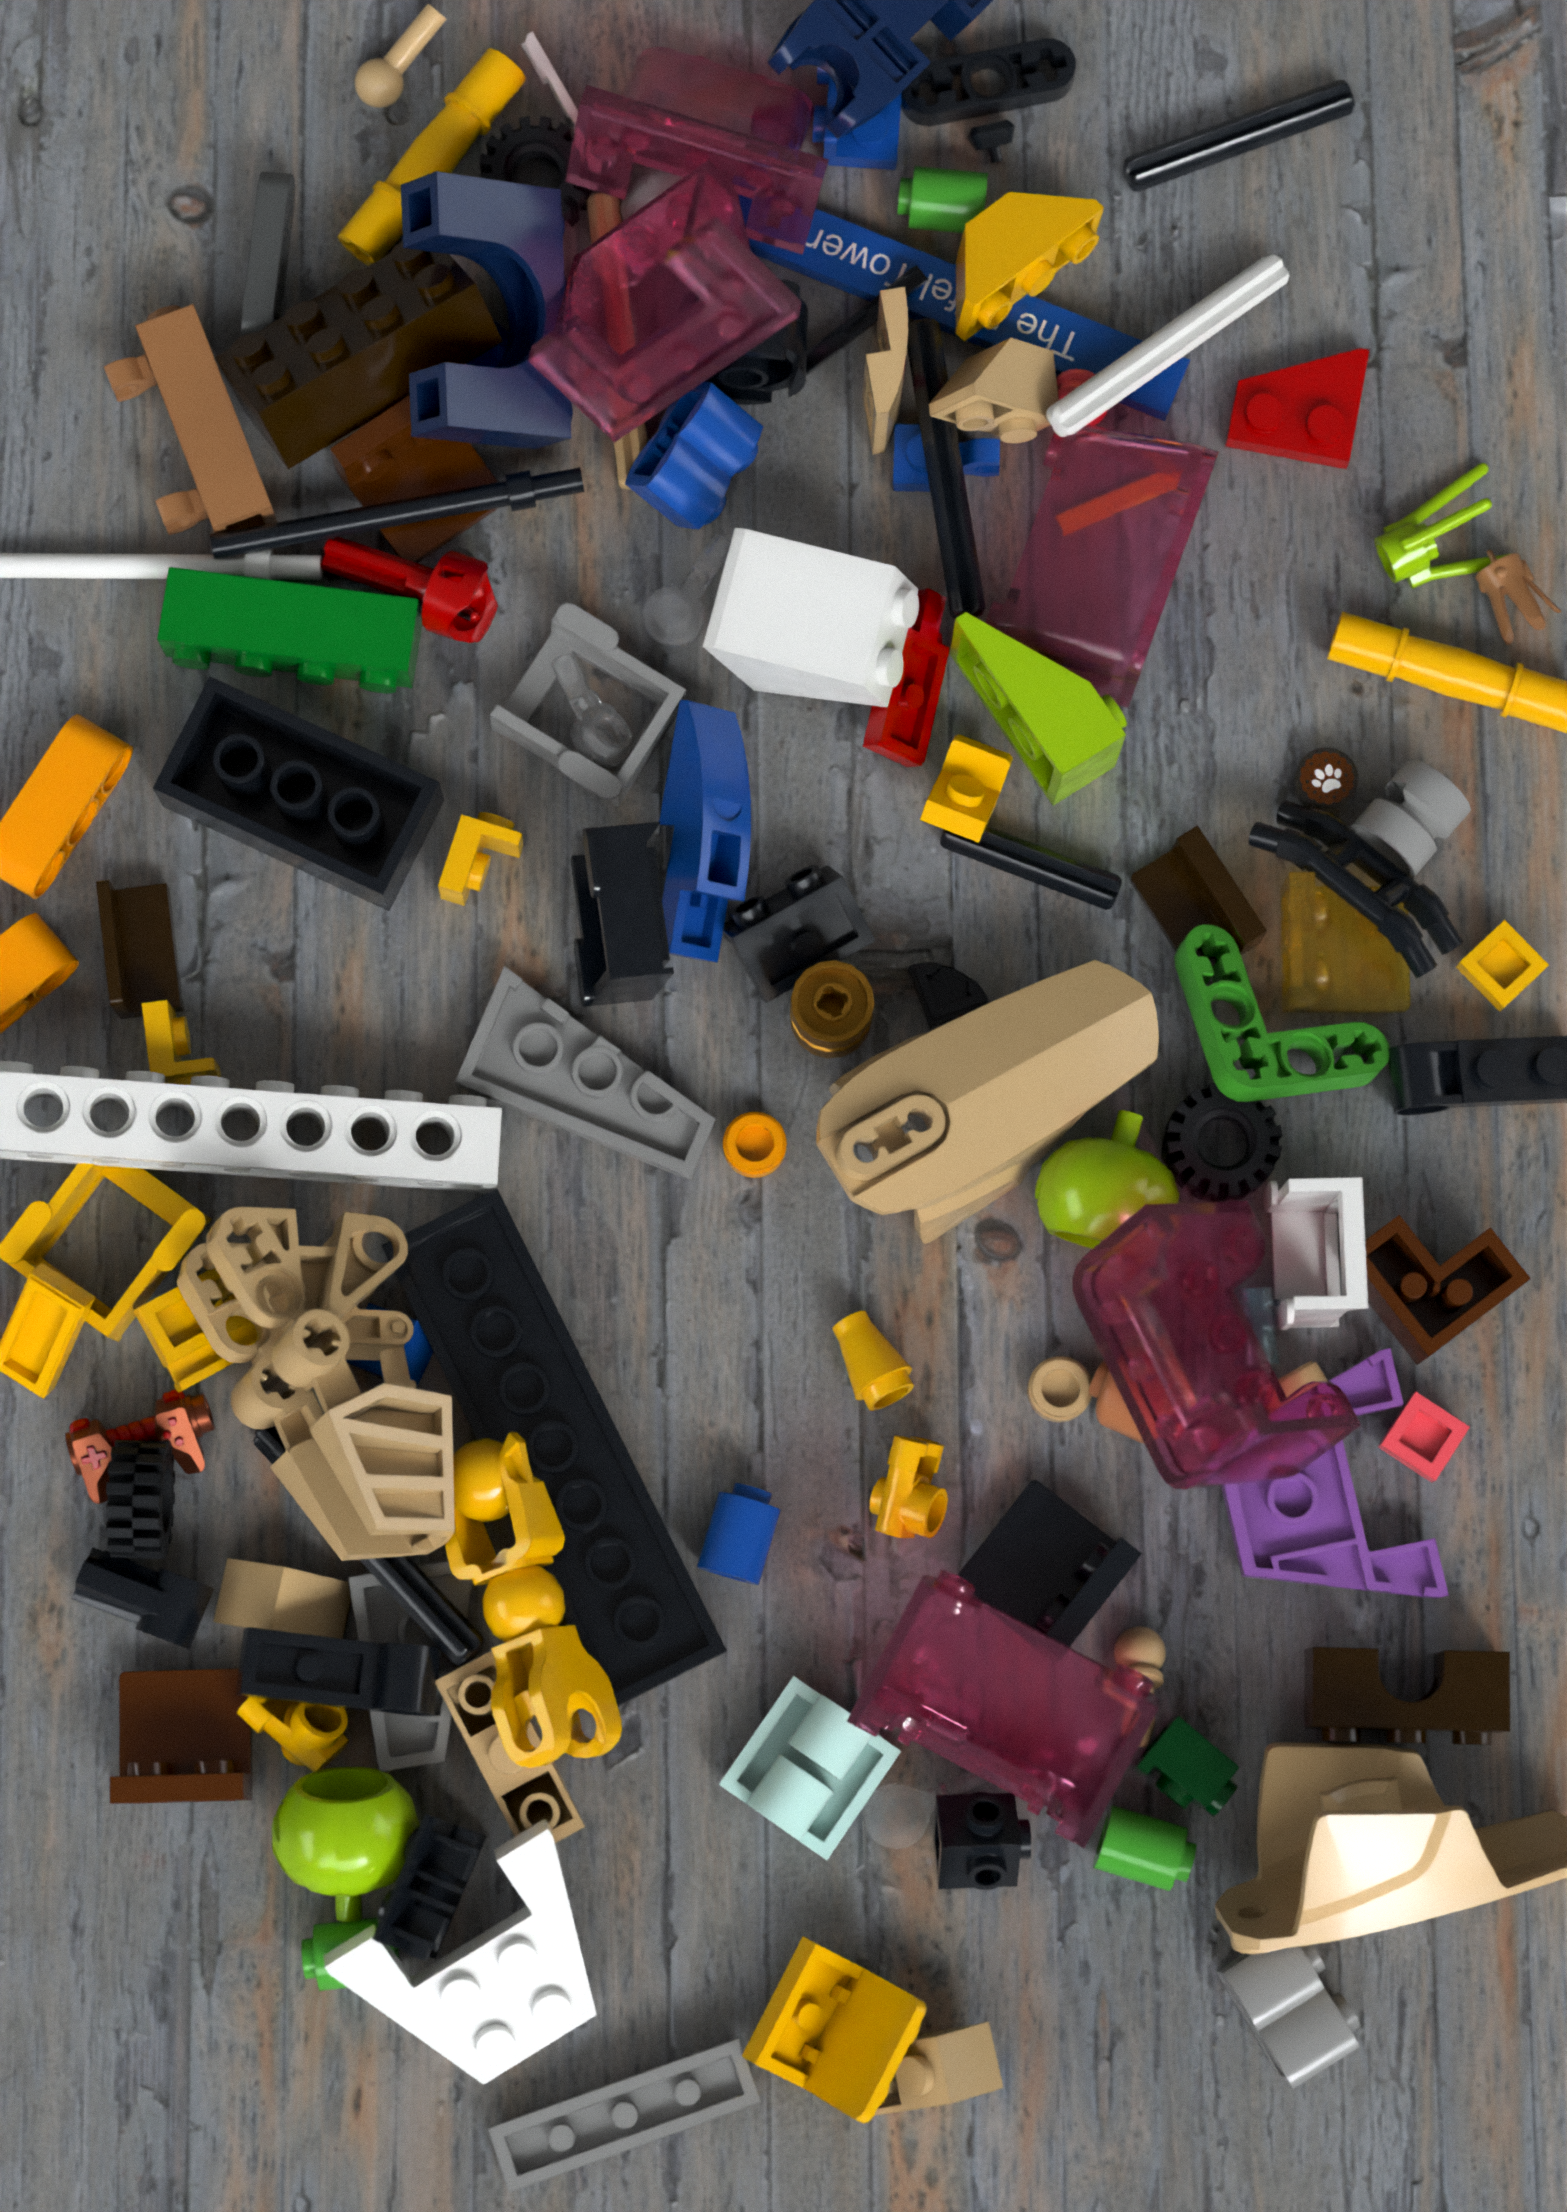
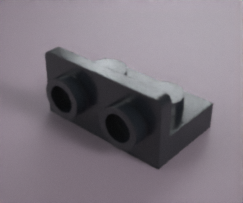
M812 865L795 872L786 879L785 885L787 888L767 899H764L763 896H757L742 902L730 912L732 919L724 923V937L733 945L756 991L765 1003L794 988L795 982L802 973L813 965L825 961H841L876 941L843 876L829 866L819 868L818 865Z

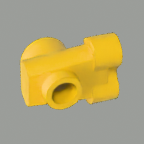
M894 1435L887 1460L889 1465L887 1477L883 1476L878 1479L870 1496V1512L878 1515L875 1526L876 1531L898 1538H914L915 1534L932 1538L936 1535L946 1514L948 1495L944 1488L931 1485L934 1473L938 1472L945 1445L916 1436H910L909 1438Z
M249 1697L237 1711V1714L257 1734L265 1731L281 1745L283 1755L288 1761L298 1766H306L312 1772L322 1770L349 1743V1740L343 1734L348 1723L347 1713L344 1708Z

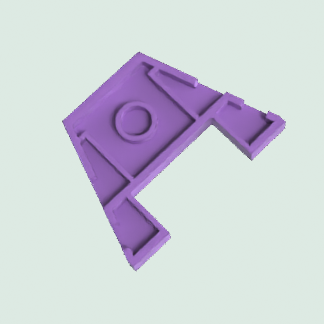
M1391 1348L1378 1351L1349 1370L1339 1374L1213 1449L1242 1577L1432 1599L1449 1596L1435 1538L1376 1551L1368 1550L1338 1420L1399 1408L1404 1405Z

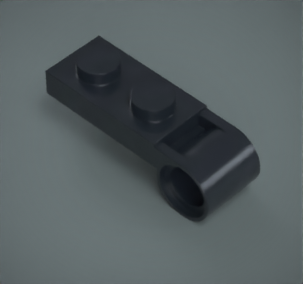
M1567 1036L1418 1042L1398 1045L1388 1049L1390 1055L1388 1066L1393 1112L1396 1115L1430 1114L1457 1107L1567 1103Z
M247 1627L243 1631L236 1695L401 1715L434 1716L437 1691L435 1681L438 1679L441 1649L418 1644L374 1643Z

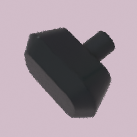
M1003 120L973 127L970 129L967 139L975 151L988 148L991 163L1003 161L1000 145L1012 143L1015 125L1009 120Z

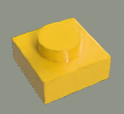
M1504 920L1458 963L1456 968L1501 1012L1549 964Z

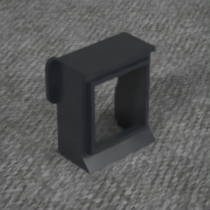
M661 822L584 828L583 845L585 855L571 857L581 938L574 939V955L580 1000L583 1007L652 1000L674 974L673 967L664 968L670 960L657 859L655 847H647V841Z

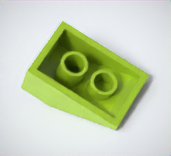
M967 612L955 619L949 652L950 656L1052 806L1116 766L1126 737L1123 728L1127 726V722L1120 707L1109 694L1100 697L1091 682Z

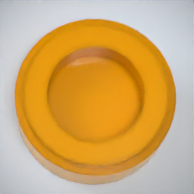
M747 1112L741 1114L728 1125L724 1133L723 1152L725 1159L734 1171L745 1177L760 1178L773 1173L781 1165L786 1154L787 1140L784 1129L775 1118L766 1113Z

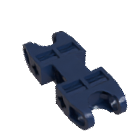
M814 0L788 26L770 54L767 63L778 75L788 66L795 70L803 65L820 67L830 75L836 85L838 95L836 105L831 111L835 118L826 127L837 139H840L877 116L931 63L910 40L929 20L951 41L993 0Z

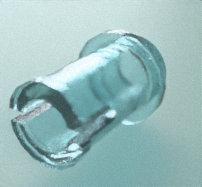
M1273 1287L1234 1289L1235 1302L1229 1303V1309H1236L1239 1352L1238 1367L1280 1364L1277 1356L1274 1307L1279 1306L1280 1299H1274Z

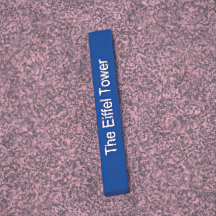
M737 176L734 177L731 187L738 197L739 212L734 228L718 236L716 240L869 302L880 294V290H885L909 269L918 265L929 280L907 298L908 317L913 320L936 319L941 331L960 338L956 334V265ZM1028 294L1013 304L1009 314L995 328L987 330L983 327L966 340L988 349L1008 338H1014L1053 350L1056 377L1070 369H1083L1097 374L1143 342L1133 336L1039 298L1031 297ZM1182 357L1118 403L1165 421L1190 360Z

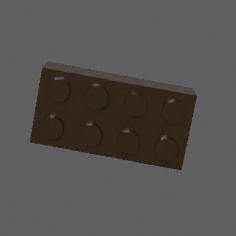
M402 241L388 255L364 269L354 270L346 274L337 285L314 299L292 306L282 318L258 332L240 337L232 344L231 348L215 358L246 415L286 467L290 469L409 396L410 373L444 362L466 364L503 342L476 283L450 254L403 248Z

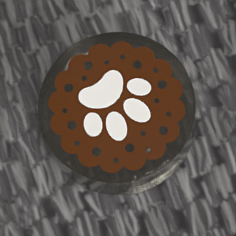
M1319 748L1309 752L1300 761L1293 777L1295 795L1303 806L1311 809L1318 807L1333 813L1341 810L1350 802L1358 786V771L1354 762L1344 752L1334 748Z

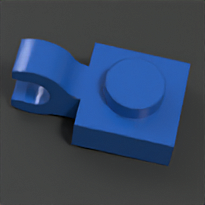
M895 424L893 491L930 492L919 424ZM976 438L959 443L964 475L999 476L1000 439Z

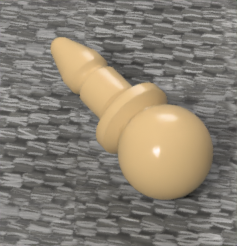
M1136 1626L1125 1630L1118 1637L1114 1646V1658L1121 1670L1118 1675V1685L1128 1690V1705L1131 1711L1129 1714V1725L1139 1747H1147L1155 1726V1714L1152 1712L1155 1709L1154 1689L1161 1687L1164 1683L1163 1673L1159 1670L1166 1657L1165 1644L1160 1635L1154 1630L1143 1626Z

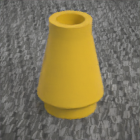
M866 1311L850 1314L833 1326L832 1330L839 1342L855 1399L858 1401L864 1400L869 1411H876L897 1402L914 1388V1384L909 1377L912 1367L872 1323Z

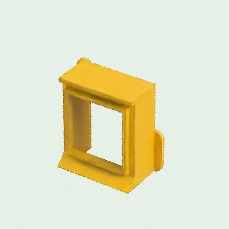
M78 1163L48 1204L43 1201H35L26 1208L0 1243V1258L26 1278L42 1262L78 1285L47 1262L44 1257L105 1177L172 1225V1228L153 1252L152 1257L113 1309L96 1297L85 1321L106 1337L119 1342L122 1339L123 1333L136 1317L133 1311L146 1304L167 1274L178 1265L212 1219L144 1169Z

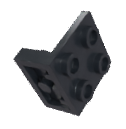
M1032 1480L959 1572L956 1581L1057 1661L1063 1657L1142 1553L1122 1537L1114 1541L1038 1480Z

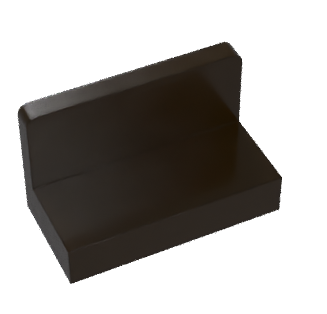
M1198 825L1176 838L1171 851L1136 871L1131 877L1130 882L1175 952L1187 934L1194 927L1203 924L1215 925L1228 932L1236 942L1240 955L1259 945L1267 932ZM1201 948L1196 951L1198 957H1206ZM1208 957L1213 967L1217 960L1215 957Z
M110 880L96 881L110 1006L120 1019L143 1017L141 1003L167 1000L175 1012L184 1011L170 888L167 883L116 890Z

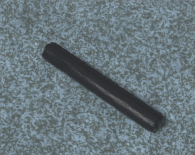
M1339 79L1131 155L1124 160L1123 172L1125 179L1132 191L1140 192L1345 117L1353 112V107L1355 106L1353 93L1345 80Z

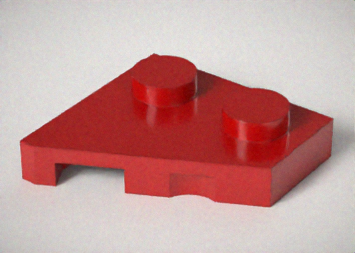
M1359 348L1238 380L1225 447L1347 469L1351 457L1370 350Z

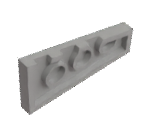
M505 966L455 1080V1084L459 1088L690 1181L694 1177L716 1124V1119L652 1072L646 1071L622 1054L620 1049L602 1036H598L571 1017L569 1012L551 999H546L524 983L522 978Z

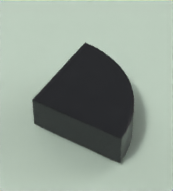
M934 962L917 963L908 967L909 975L929 1028L952 1021L990 1003L981 986L975 980L956 969Z

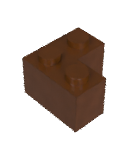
M1400 1215L1396 1216L1365 1240L1368 1303L1416 1365L1427 1359L1531 1279L1491 1227L1440 1266Z

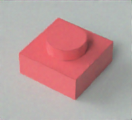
M1415 1391L1405 1403L1378 1445V1448L1433 1483L1439 1477L1470 1426Z

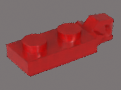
M930 588L918 590L919 612L914 625L908 628L902 651L904 666L901 680L892 689L888 708L871 706L863 747L905 767H917L925 763L950 650L949 647L942 644V633L939 632L947 597Z

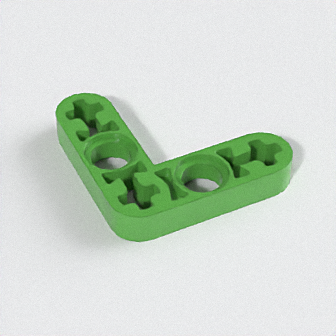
M1208 924L1194 927L1178 946L1174 956L1175 968L1213 1081L1218 1090L1226 1097L1237 1102H1253L1361 1087L1369 1084L1388 1063L1390 1057L1388 1049L1390 1047L1387 1039L1375 1026L1365 1022H1349L1267 1033L1238 946L1233 937L1224 929ZM1201 948L1206 957H1198L1196 951ZM1208 957L1216 958L1217 962L1213 967ZM1212 978L1213 984H1211L1210 986H1206ZM1220 1000L1230 1003L1237 1010L1240 1023L1237 1025H1227L1220 1022L1212 1012L1211 1002ZM1244 1039L1245 1041H1244L1243 1044L1239 1047L1238 1042H1239L1240 1040ZM1352 1045L1355 1053L1366 1054L1368 1060L1363 1063L1360 1055H1342ZM1298 1049L1306 1052L1315 1063V1073L1303 1074L1296 1071L1288 1061V1050ZM1340 1057L1339 1060L1334 1064V1058ZM1238 1059L1244 1069L1254 1070L1256 1074L1252 1079H1250L1246 1070H1236L1234 1064Z

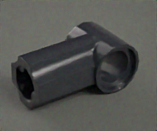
M93 1547L77 1577L72 1600L137 1624L135 1629L190 1650L214 1588L163 1568H159L157 1572L138 1565L135 1561L127 1558H111L110 1552Z

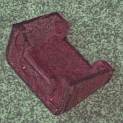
M1086 425L1075 434L1067 435L1066 437H1060L1054 432L1043 462V466L1049 467L1053 471L1005 604L996 601L992 602L985 623L1091 682L1100 697L1109 694L1118 705L1129 708L1219 452L1194 443Z
M940 1570L937 1578L923 1575L865 1683L847 1722L877 1737L881 1727L889 1731H893L895 1727L901 1728L897 1741L909 1746L912 1740L1028 1802L1026 1810L1039 1815L1045 1805L1048 1807L1046 1814L1059 1822L1055 1833L1085 1848L1159 1709V1699L1150 1692L1154 1682L1139 1671L1123 1664H1119L1114 1671L974 1597L973 1594L976 1587L954 1573Z

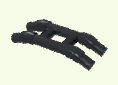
M1285 800L1279 807L1276 821L1277 824L1288 828L1282 830L1261 822H1256L1252 827L1249 835L1250 846L1274 853L1277 858L1292 862L1302 871L1306 869L1378 927L1377 931L1388 939L1395 952H1400L1415 978H1419L1434 969L1437 963L1421 939L1423 935L1408 914L1397 906L1402 902L1404 904L1403 908L1415 917L1422 930L1426 929L1442 955L1463 943V940L1447 916L1449 915L1448 910L1438 895L1425 884H1418L1348 828L1350 825L1335 813L1318 807L1311 809ZM1314 839L1319 840L1329 849L1326 852L1322 851V846ZM1353 863L1381 887L1375 892L1372 891L1345 868Z

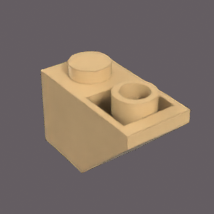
M1008 338L965 359L929 403L930 416L955 423L960 430H979L1000 436V440L1005 443H1023L1034 439L1037 436V431L1051 425L1046 418V412L1050 406L1059 401L1053 350L1014 338Z
M989 2022L917 2035L913 2043L909 2045L890 2083L887 2097L878 2107L874 2116L952 2104L1004 2088Z

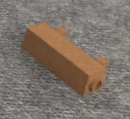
M194 304L183 308L171 305L152 312L145 322L135 325L145 354L136 358L129 357L116 360L104 366V369L118 402L132 399L153 386L158 385L197 486V488L189 491L168 494L155 501L168 534L173 535L183 532L208 518L214 533L277 522Z

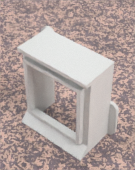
M1363 1177L1288 1179L1279 1191L1277 1181H1269L1263 1190V1207L1265 1213H1270L1275 1328L1288 1330L1289 1328L1339 1327V1318L1347 1311L1368 1308ZM1338 1211H1339V1234H1340V1257H1341L1342 1296H1340V1278H1339V1255H1338V1232H1337V1212H1338Z

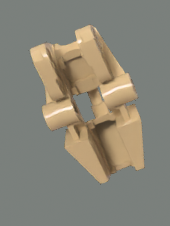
M232 1208L222 1214L210 1228L206 1236V1243L196 1246L184 1258L176 1282L181 1295L215 1352L229 1362L241 1364L251 1361L253 1364L235 1384L231 1392V1406L235 1416L241 1423L252 1429L264 1430L276 1426L286 1451L270 1468L341 1561L427 1555L445 1545L455 1532L452 1395L417 1389L416 1382L410 1380L404 1345L411 1339L414 1327L406 1314L399 1311L358 1309L372 1296L375 1289L404 1263L408 1255V1243L404 1233L397 1224L388 1218L344 1212L336 1220L333 1235L322 1246H299L296 1209ZM232 1232L236 1236L247 1234L252 1243H231L227 1241V1237ZM368 1232H378L386 1236L393 1247L392 1260L380 1263L370 1259L362 1247L363 1235ZM202 1266L206 1270L216 1268L221 1277L216 1284L212 1279L202 1282L198 1278L197 1272ZM231 1294L236 1297V1299L214 1308V1305L220 1298L224 1302ZM236 1315L250 1320L257 1332L255 1344L245 1346L234 1342L226 1330L227 1318ZM346 1360L380 1361L384 1383L361 1394ZM313 1389L315 1390V1393H316V1395H317V1397H318V1400H319V1402H320V1404H321V1407H320V1405H319V1403H318V1401H317V1399H316V1397H315V1395H314ZM271 1390L272 1392L269 1393V1394H266L265 1391Z

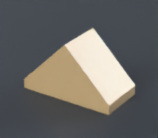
M227 1558L213 1622L240 1628L252 1627L344 1639L351 1606L348 1582L284 1566Z

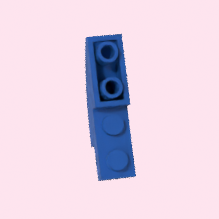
M680 700L659 820L661 822L659 825L674 828L662 897L668 948L671 955L718 963L728 900L745 901L751 843V796L748 765L743 738L735 712L690 700Z

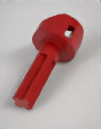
M335 537L333 540L328 539L323 548L325 556L320 563L322 570L400 597L419 599L420 604H423L421 613L422 624L426 631L456 641L474 643L482 640L491 626L498 603L488 579L487 571L489 567L484 560L457 551H448L441 557L433 569L341 537ZM459 612L470 614V621L458 616Z

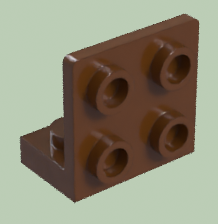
M410 395L330 448L338 475L362 507L498 482L470 443L411 437ZM498 508L378 530L398 557L419 563Z
M239 1668L127 1671L120 1674L119 1776L110 1777V1804L252 1800V1728L237 1714L238 1709L249 1697L236 1695Z

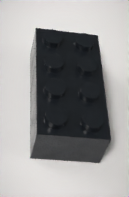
M209 676L153 787L163 807L387 911H390L444 802L439 781Z

